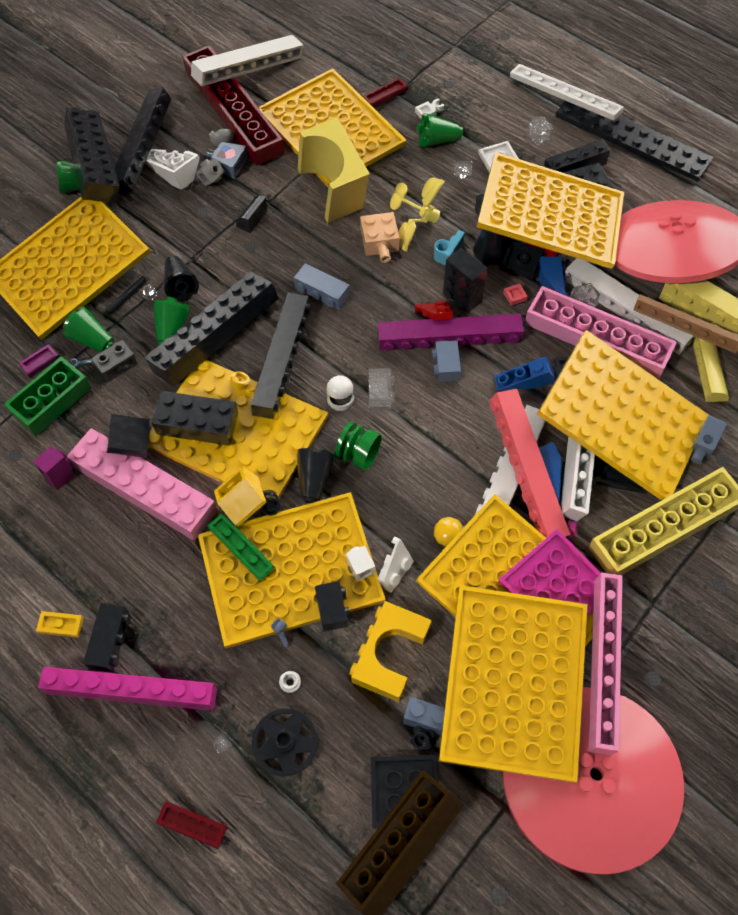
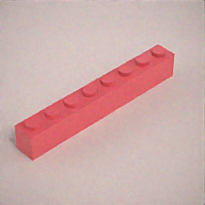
M512 389L496 393L489 400L490 408L494 412L497 428L500 430L503 438V445L509 454V462L514 468L516 481L522 491V498L528 507L530 520L533 521L535 529L546 538L556 529L565 537L570 536L518 390Z

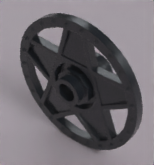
M285 708L270 712L259 721L252 736V751L257 763L266 772L275 776H292L303 771L312 762L318 747L317 732L312 721L305 714L294 709ZM281 714H292L283 725L271 719ZM303 720L311 729L313 739L300 734ZM262 728L268 740L257 750V738ZM311 752L306 761L295 768L296 754ZM278 758L283 771L272 769L263 761Z

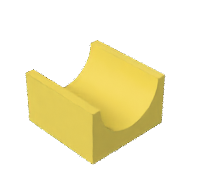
M338 117L301 131L298 155V171L300 175L318 173L332 181L329 183L325 211L327 224L363 209L370 173Z

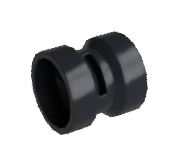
M273 490L263 491L266 503L261 507L262 512L268 516L277 514L280 510V501L277 493Z

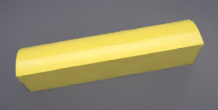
M694 337L692 343L706 402L728 401L729 396L717 346Z

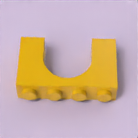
M385 601L383 607L379 606L376 611L375 618L377 620L375 625H370L366 635L369 637L367 643L361 645L358 652L360 656L358 663H353L349 674L352 675V683L399 703L407 684V677L384 668L376 659V647L384 638L393 635L402 636L423 645L431 627V620Z

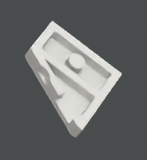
M394 537L391 542L395 544L391 556L387 554L384 566L378 577L383 588L390 593L399 584L401 578L414 562L401 539Z

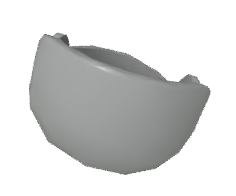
M221 129L217 132L211 131L209 133L210 141L216 147L221 142L232 143L234 140L233 130Z

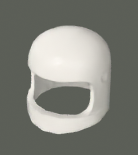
M338 375L331 378L327 383V402L331 408L337 411H344L352 406L354 402L353 384L349 378ZM352 395L350 402L345 405H335L330 401V396L335 399H344Z

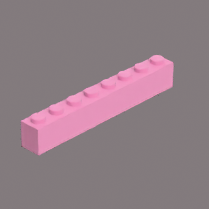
M602 572L594 581L589 752L613 755L619 751L622 575Z

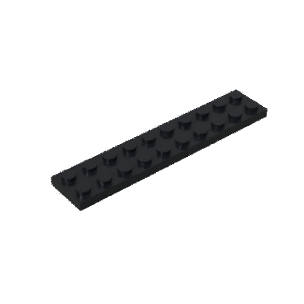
M566 100L556 111L555 117L696 182L699 181L713 160V157L621 115L613 121Z

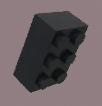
M463 248L458 249L446 259L444 295L453 300L459 308L464 309L467 313L470 312L483 300L487 267Z

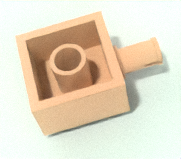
M394 212L360 216V229L366 256L379 254L382 263L389 262L391 260L389 253L399 251L400 238Z

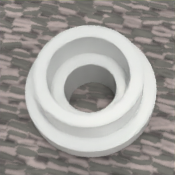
M287 671L281 675L279 684L284 692L293 693L299 689L301 679L296 672ZM289 679L294 680V684L291 686L286 684Z

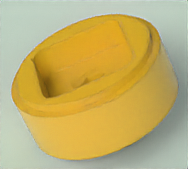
M234 372L230 379L231 385L240 390L246 389L250 382L249 376L244 372Z

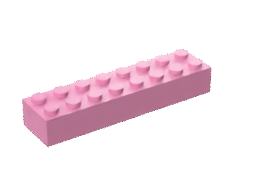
M541 286L529 307L524 323L575 346L582 334L587 330L658 380L677 341L544 286Z
M92 428L67 455V459L73 465V468L193 541L197 539L198 534H201L218 511L214 500L143 458L107 453L108 438Z

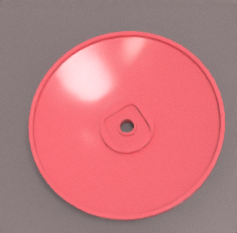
M671 200L645 204L621 215L615 266L627 274L654 282L690 283L720 276L738 265V216L724 208L697 201Z
M583 687L577 783L502 772L504 792L508 807L519 829L533 846L557 864L581 873L595 875L616 874L631 870L652 859L670 840L678 825L683 808V772L676 749L662 726L645 709L620 695L619 751L613 755L589 752L591 688ZM596 768L602 773L600 781L592 779L590 776L591 769Z

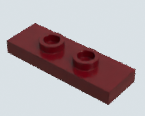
M399 77L362 97L374 108L408 91V85Z
M165 801L156 821V824L218 850L228 829V826L167 801Z

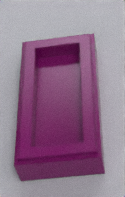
M48 344L18 364L25 374L31 378L60 357Z

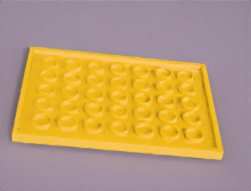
M334 69L258 107L285 143L297 155H299L301 131L338 117L366 167L402 148L407 142ZM315 173L329 188V183L332 181L324 175Z
M495 152L477 227L612 269L616 259L624 192Z
M80 197L0 259V294L42 340L64 323L74 310L79 311V307H84L150 254L151 251L103 202L82 200Z
M587 330L580 337L537 413L545 421L660 500L673 495L692 454V446L708 417L706 412Z
M205 360L189 373L176 393L236 402L239 414L230 446L156 435L152 427L148 436V449L221 483L225 482L242 466L258 477L262 491L273 490L280 499L298 469L296 456L298 449L311 447L329 416L328 412L285 394L284 398L280 399L281 408L279 413H276L274 420L252 416L251 402L258 382L250 379L246 389H236L230 383L233 371Z
M351 492L281 511L272 516L266 515L248 520L239 527L236 526L275 566V570L262 582H259L211 531L198 534L225 649L277 634L271 628L272 623L277 618L283 620L287 625L283 632L321 621L315 592L316 585L339 581L340 588L345 587L347 600H343L344 607H349L350 612L385 602V596L378 580L376 568L374 575L357 582L347 563L346 554L354 547L360 548L365 546L372 559Z
M494 494L415 582L456 617L460 585L507 592L498 583V580L546 537ZM593 611L587 616L585 647L593 638Z
M459 586L439 762L577 783L588 604Z

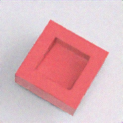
M520 283L505 288L503 292L511 306L527 301L528 296Z

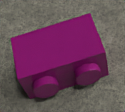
M52 446L33 461L44 479L57 490L75 475L71 469L73 465L66 459L67 456L60 449L56 451Z

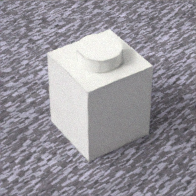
M365 546L360 548L354 547L346 554V559L357 582L375 574V565Z

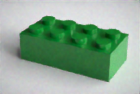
M61 356L9 399L4 406L14 419L36 437L91 389V386L86 376Z

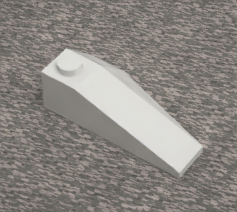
M151 149L145 164L172 186L184 189L194 181L200 157L190 151H185L184 154H181L176 150L172 153H167L166 150Z

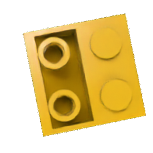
M242 466L214 490L217 504L237 527L248 520L251 515L266 503L258 477Z

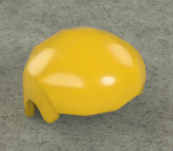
M442 518L434 527V537L439 544L446 547L464 527L455 518Z

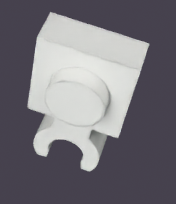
M435 99L431 104L427 101L415 107V113L421 119L423 113L436 116L437 112L444 110V104L439 105V99Z

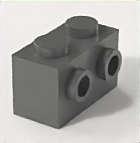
M123 340L91 358L95 368L106 383L138 364L134 354Z

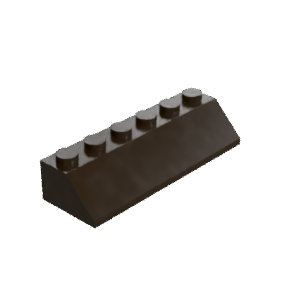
M422 770L337 881L336 885L362 914L383 915L464 807V804Z

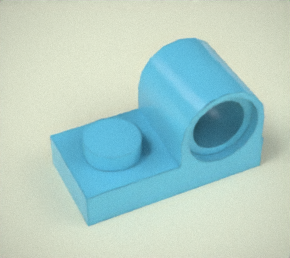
M458 230L456 235L451 237L450 241L444 239L436 241L434 245L435 261L445 266L446 259L464 244L465 232Z

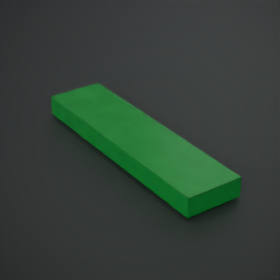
M223 513L207 525L208 529L259 582H262L275 570V566Z

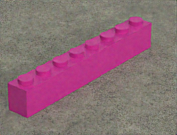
M43 667L38 689L47 695L214 711L217 693L215 685L207 682Z

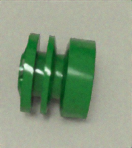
M350 421L344 427L337 441L335 458L343 459L347 463L353 459V466L365 471L368 470L379 451L382 434L371 429L364 433V426H357V423Z

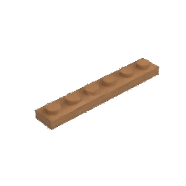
M639 295L633 309L634 311L735 354L738 352L737 334L657 302L649 297Z

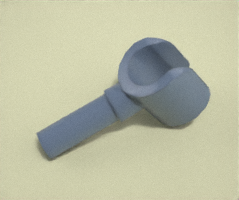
M73 358L70 360V364L79 371L81 366L93 363L91 359L78 361Z
M277 618L272 623L271 628L278 634L283 646L288 647L289 644L283 632L287 625L283 620Z

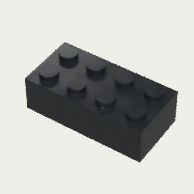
M162 391L152 420V426L156 435L230 446L239 412L234 401Z

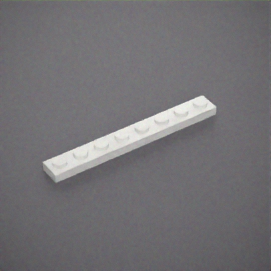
M519 64L510 72V77L613 121L623 112L624 106Z

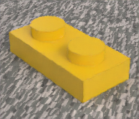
M41 611L36 632L38 634L79 638L84 617L82 615Z

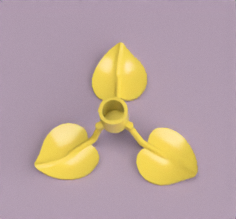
M430 178L426 182L422 190L423 207L404 199L407 193V186L404 183L397 184L390 201L391 209L397 210L403 201L419 209V214L422 219H409L408 223L404 222L401 225L398 234L400 238L399 246L402 250L408 252V246L416 228L415 222L427 223L430 221L436 223L439 219L440 211L434 209L430 204L445 182L444 180Z

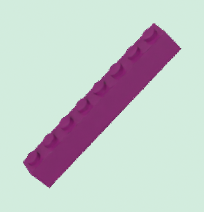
M521 314L453 318V320L437 321L425 319L378 322L379 350L386 351L394 349L408 350L410 348L425 349L435 347V342L457 341L458 346L522 342L524 333Z

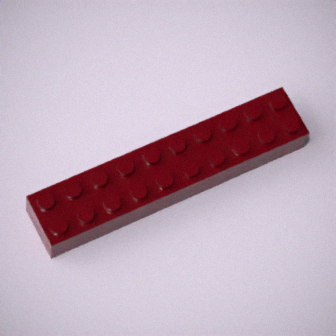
M210 45L182 56L186 73L228 129L233 130L234 137L240 145L246 146L247 154L256 166L284 154L282 137L235 77L201 86L191 76L192 61L217 55Z

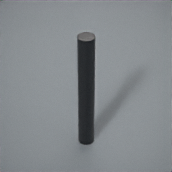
M141 276L105 309L107 313H113L147 279Z

